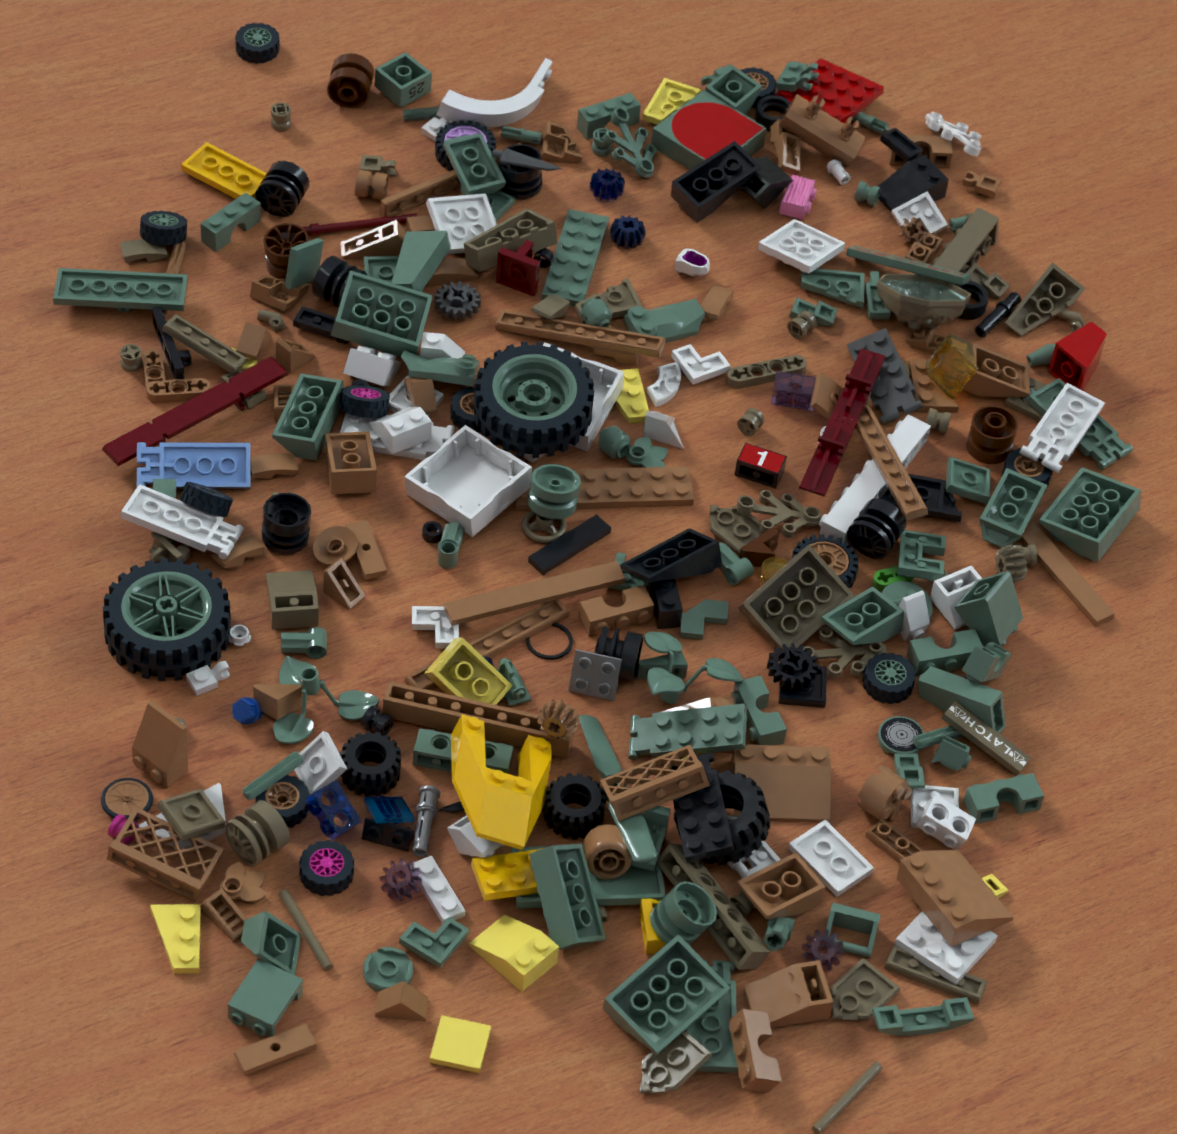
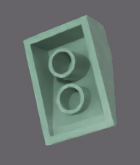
M872 586L823 615L821 620L849 643L858 645L886 641L900 633L903 628L904 611Z

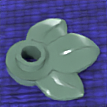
M649 436L642 437L635 441L634 446L630 447L629 452L626 453V459L630 464L636 466L665 467L663 460L668 454V448L653 446Z

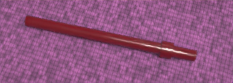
M417 213L323 225L314 223L302 228L311 237L320 236V233L383 226L395 220L400 224L407 223V217H415Z

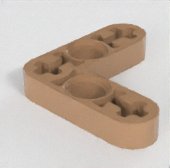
M151 349L144 353L143 365L146 396L149 401L153 403L188 401L210 389V382L204 378L165 380L162 353L156 349ZM151 359H155L156 365L151 364ZM154 373L160 375L158 378H151L149 376ZM175 388H182L184 391L176 393L173 390Z

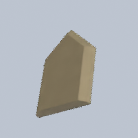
M710 505V532L738 554H740V548L763 534L759 529L761 522L751 514L747 516L739 514L736 506H732V508H719L717 505Z
M862 958L830 987L833 999L832 1018L839 1020H869L873 1016L872 1008L883 1007L901 988Z
M686 1031L682 1032L658 1055L651 1051L642 1060L640 1094L676 1091L713 1056L712 1053Z

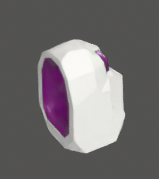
M686 248L678 255L674 269L691 277H701L710 270L709 259L694 249Z

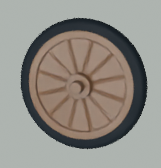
M135 778L117 779L111 782L101 795L102 808L112 818L122 814L128 819L135 807L148 812L153 803L151 789L144 782Z

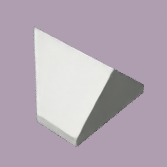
M647 411L643 436H649L650 439L684 449L674 424L675 418L655 411Z

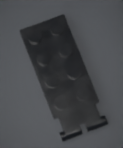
M713 752L697 756L699 762L701 761L710 786L673 800L687 863L735 852L717 770L711 769L710 763L715 762ZM673 766L670 770H677L679 766Z

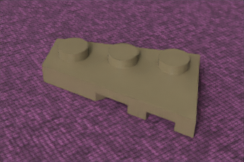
M629 278L622 280V284L616 287L612 285L607 288L606 292L600 295L594 294L575 304V311L581 324H586L581 318V307L591 298L602 299L612 312L611 319L626 315L632 307L643 306Z

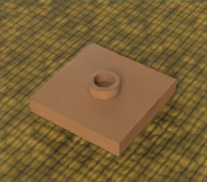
M819 373L816 376L811 407L829 420L843 388L824 373Z

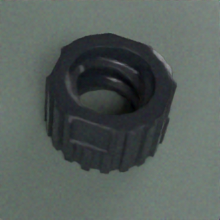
M544 248L536 251L533 259L540 261L541 268H547L551 265L554 256L551 250Z
M436 521L426 522L422 528L423 539L430 543L440 541L443 533L441 524Z

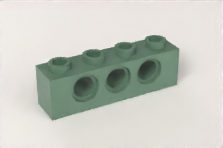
M419 728L413 750V765L452 773L451 734ZM485 741L486 767L509 774L514 746Z

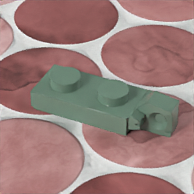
M870 271L869 282H865L864 288L868 318L890 320L891 312L884 307V303L877 293L879 272Z

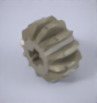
M1006 545L997 550V556H995L997 574L1009 571L1013 583L1025 579L1026 572L1028 571L1026 564L1028 562L1025 559L1026 555L1023 554V549L1018 547V545Z

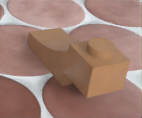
M778 119L771 126V144H774L776 147L779 168L785 172L797 175L800 172V137L792 135L779 126L781 119Z

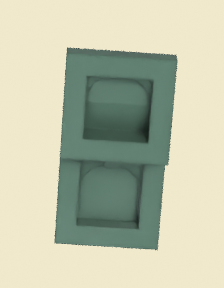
M797 297L789 317L797 318L799 313L806 310L815 316L817 325L832 326L838 309L821 301H818L815 306Z
M918 753L894 754L895 773L908 781L910 788H925L923 769L919 765Z

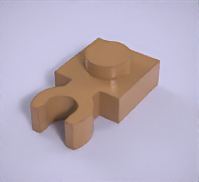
M967 171L962 185L965 187H975V192L994 198L1000 187L1001 179L983 173L980 177L975 172Z

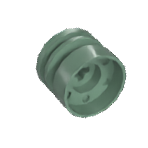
M688 881L680 882L651 910V926L656 935L666 944L679 934L690 945L716 920L717 910L711 896L702 887Z

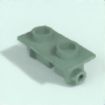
M507 658L501 659L499 661V668L496 670L513 685L504 695L509 706L531 701V697L515 665Z

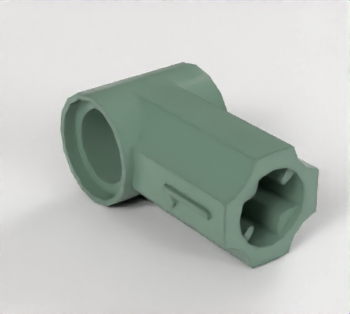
M457 522L445 524L442 539L438 544V564L445 569L454 568L458 563V554L465 528Z
M719 543L722 566L720 568L724 571V576L731 585L734 586L753 576L754 569L747 558L740 559L726 544Z
M313 627L307 632H281V653H306L311 658H322L327 654V631L320 627Z
M779 917L768 920L764 943H766L769 950L777 952L778 949L784 948L787 940H790L795 919Z

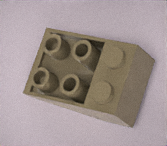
M312 570L266 573L272 630L319 626V606Z

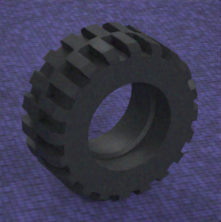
M724 770V773L717 771L725 809L739 810L741 814L729 823L735 852L704 859V862L712 865L714 862H718V865H726V862H733L734 864L740 862L739 859L743 857H750L753 850L757 851L762 846V841H765L769 834L770 814L763 791L752 778H746V775L739 772L733 774V771ZM674 812V820L680 836L676 813Z

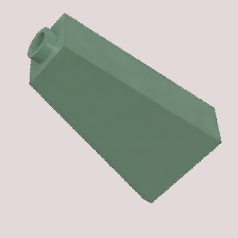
M406 231L391 283L422 292L451 249L447 231Z
M932 666L920 675L918 679L920 697L946 712L957 701L999 734L1006 727L1003 692Z

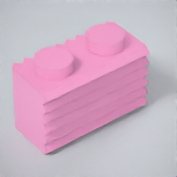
M793 174L791 176L793 181L787 186L782 198L779 214L803 220L805 214L810 213L812 202L810 201L815 200L817 189L814 188V179L811 180L810 178L807 179L806 177L803 178Z

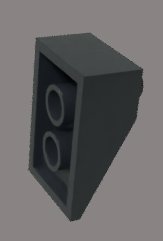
M923 155L907 162L878 186L881 187L878 199L890 212L925 192H928L935 202L945 198L949 179Z

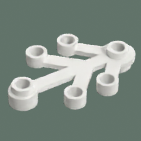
M932 112L931 114H926L925 123L930 129L939 131L940 128H943L941 137L952 140L954 136L965 144L963 150L972 156L979 155L981 151V143L979 141L982 137L979 133L971 131L970 134H967L969 126L961 122L954 125L942 119L943 116L939 113Z

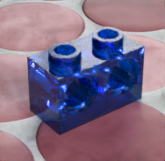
M337 780L312 793L306 799L309 811L312 815H316L321 823V831L331 841L362 822ZM321 796L329 799L330 806L322 803ZM334 817L341 819L342 827L334 823Z

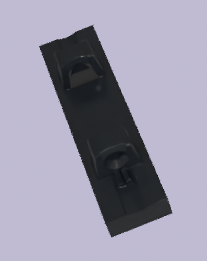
M161 307L152 309L153 326L174 380L185 379L184 367L191 365L189 350L177 351L172 336L162 331L163 325L168 321L165 320Z

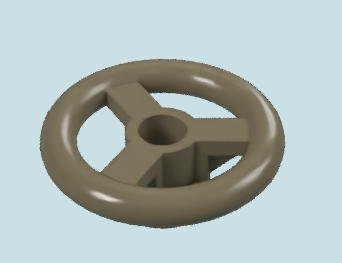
M531 510L524 516L522 528L530 539L539 543H551L565 534L567 523L565 518L557 519L560 523L558 531L553 526L554 519L542 517ZM536 516V521L529 524L530 519ZM532 531H546L551 536H539Z

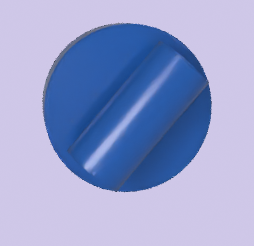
M244 697L232 705V717L242 724H253L263 716L260 704L254 698Z

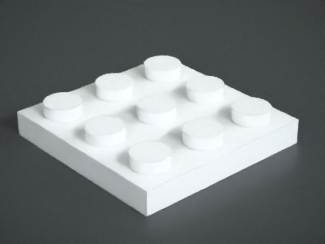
M486 193L428 198L426 202L435 231H447L451 249L447 254L465 253V242L497 225Z
M796 219L767 236L758 244V250L808 274L838 255L845 248L844 242Z
M922 911L896 938L894 945L904 949L913 955L915 959L934 969L941 976L956 985L996 942L998 935L988 931L951 947Z

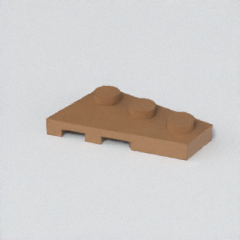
M909 359L908 365L911 382L916 391V394L913 396L915 401L920 400L923 408L915 412H929L930 408L937 409L938 412L958 413L959 406L931 359Z

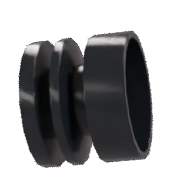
M515 144L507 147V149L542 161L539 150L533 146ZM499 163V169L506 181L505 186L501 188L503 193L515 199H527L535 196L542 189V170Z
M277 161L272 164L257 188L256 199L261 203V207L271 215L288 217L294 213L309 188L308 176L301 167L294 163Z
M330 256L317 270L313 280L312 292L314 296L326 302L331 301L333 306L339 307L350 270L367 275V273L354 265L349 266L348 262L337 256Z
M279 493L267 499L263 506L261 531L263 543L270 550L281 554H292L301 551L309 541L310 504L303 497L293 493Z
M871 499L867 501L859 515L849 526L847 537L851 545L858 552L873 559H882L888 555L890 549H892L895 542L904 532L907 526L906 519L903 513L890 502L882 499Z
M604 626L597 640L594 653L622 659L618 679L634 682L644 635L628 631L623 641L620 640V630L616 628L613 638H609L610 627Z

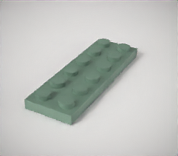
M572 209L568 210L543 288L541 300L551 294H556L570 301L569 306L575 307V304L586 299L608 227L609 217Z
M58 268L53 303L54 305L151 310L161 307V310L184 311L188 275Z

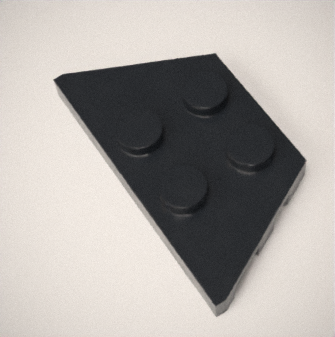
M908 474L928 509V515L925 516L957 522L961 521L962 513L955 506L956 500L953 494L946 491V480ZM887 488L886 493L878 499L888 501L900 510L891 491Z

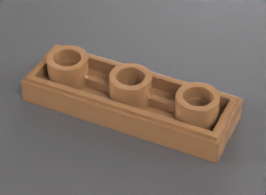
M364 520L345 524V527L351 529L357 537L358 548L355 556L364 579L386 576L387 569L368 521Z
M885 820L878 821L865 835L867 839L898 863L905 857L924 851Z
M303 1024L234 1051V1056L244 1076L314 1050L316 1049V1042L307 1024Z

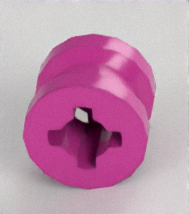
M117 815L108 828V835L110 837L116 838L127 821L124 815ZM134 822L135 828L138 829V824ZM134 836L123 838L121 843L128 845L134 839Z

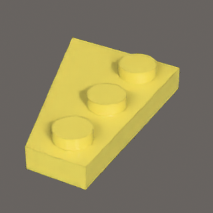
M664 78L645 109L642 120L658 125L698 95L701 89Z
M638 368L621 370L624 372V384L616 400V407L628 423L645 422L646 413L649 411L639 370Z
M201 904L150 905L151 914L155 919L157 930L162 938L173 973H199Z

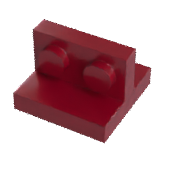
M525 240L523 245L516 249V252L501 247L498 252L496 283L533 297L538 292L540 261L533 259L534 242Z

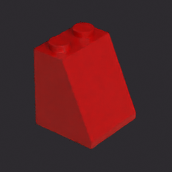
M1090 322L1056 342L1048 373L1055 379L1060 378L1065 384L1069 383L1084 391L1099 364L1107 333L1095 323Z

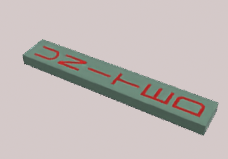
M856 245L848 247L846 255L849 257L958 285H964L970 280L969 274Z

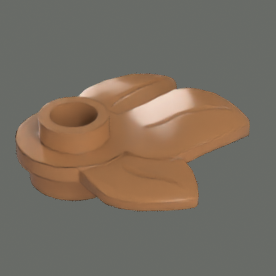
M237 862L226 870V878L221 883L220 889L223 888L232 900L241 899L245 902L260 901L266 896V892L260 888L264 882L265 872L245 871L241 862Z

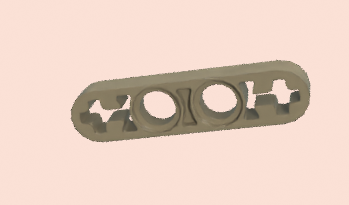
M792 355L738 366L728 371L726 381L730 387L739 389L798 377L805 373L807 362L802 356ZM777 367L780 368L782 371L774 372L772 368ZM757 371L760 372L762 375L754 376L752 375V372Z

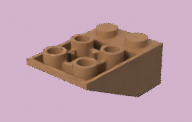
M820 960L794 964L744 986L750 1010L768 1012L771 1028L830 1019L833 999Z

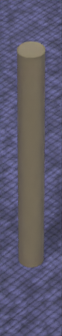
M281 891L279 893L280 898L324 971H329L333 967L331 961L289 891Z
M875 1061L812 1127L815 1134H821L881 1071L882 1065L879 1062Z

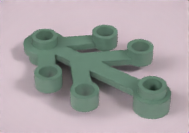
M617 107L611 114V121L614 125L619 126L625 140L614 131L608 130L603 136L604 141L608 144L616 143L620 146L612 152L614 160L626 161L634 167L639 176L649 178L654 170L651 160L657 153L655 146L648 144L643 149L644 158L642 157L640 150L644 140L649 135L648 131L640 127L635 132L636 139L634 141L626 124L629 114L624 108ZM624 149L630 152L633 157L625 153Z

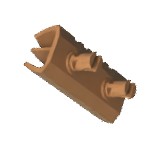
M797 94L787 108L779 126L792 135L800 137V140L829 158L840 161L843 166L848 167L856 157L865 139V136L855 131L859 127L858 120L850 125L853 117H850L845 124L841 123L835 117L821 110L825 104L824 99L816 104L818 96H814L812 101L809 102Z

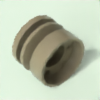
M259 800L247 808L245 814H238L234 819L225 824V834L232 849L250 866H256L262 859L265 860L270 855V852L278 851L290 841L288 827L283 818L271 804L264 800Z

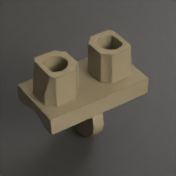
M156 532L151 533L154 542L149 552L151 553L150 560L153 563L161 562V558H168V562H176L177 559L186 561L190 558V548L185 544L175 548L176 540Z

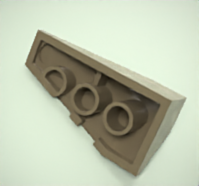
M1052 262L1004 325L1021 337L1073 305L1085 290V287Z

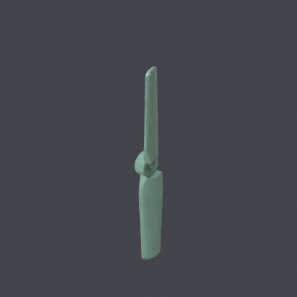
M580 715V725L595 767L602 779L621 772L620 764L599 720L590 715ZM615 783L610 786H617L619 783ZM604 793L606 801L609 802L608 808L624 838L633 861L644 863L655 859L657 852L643 812L618 821L606 793Z

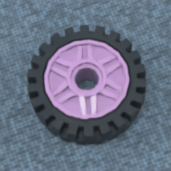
M460 120L459 124L454 121L451 125L446 124L437 133L435 156L438 163L441 162L443 168L447 166V170L452 171L454 168L443 146L445 140L482 133L492 153L493 149H496L495 136L492 135L490 129L487 130L485 125L480 127L478 122L473 125L472 121L464 123V120Z

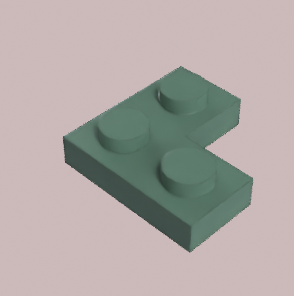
M448 917L434 934L414 921L399 938V944L436 967L441 968L468 937L469 929Z

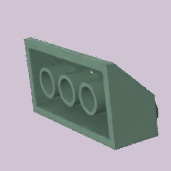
M301 373L272 433V438L290 453L294 454L295 457L317 461L325 444V433H330L340 411L343 381Z
M582 843L552 845L530 853L531 868L536 879L537 891L541 899L549 938L559 946V950L576 948L606 940Z

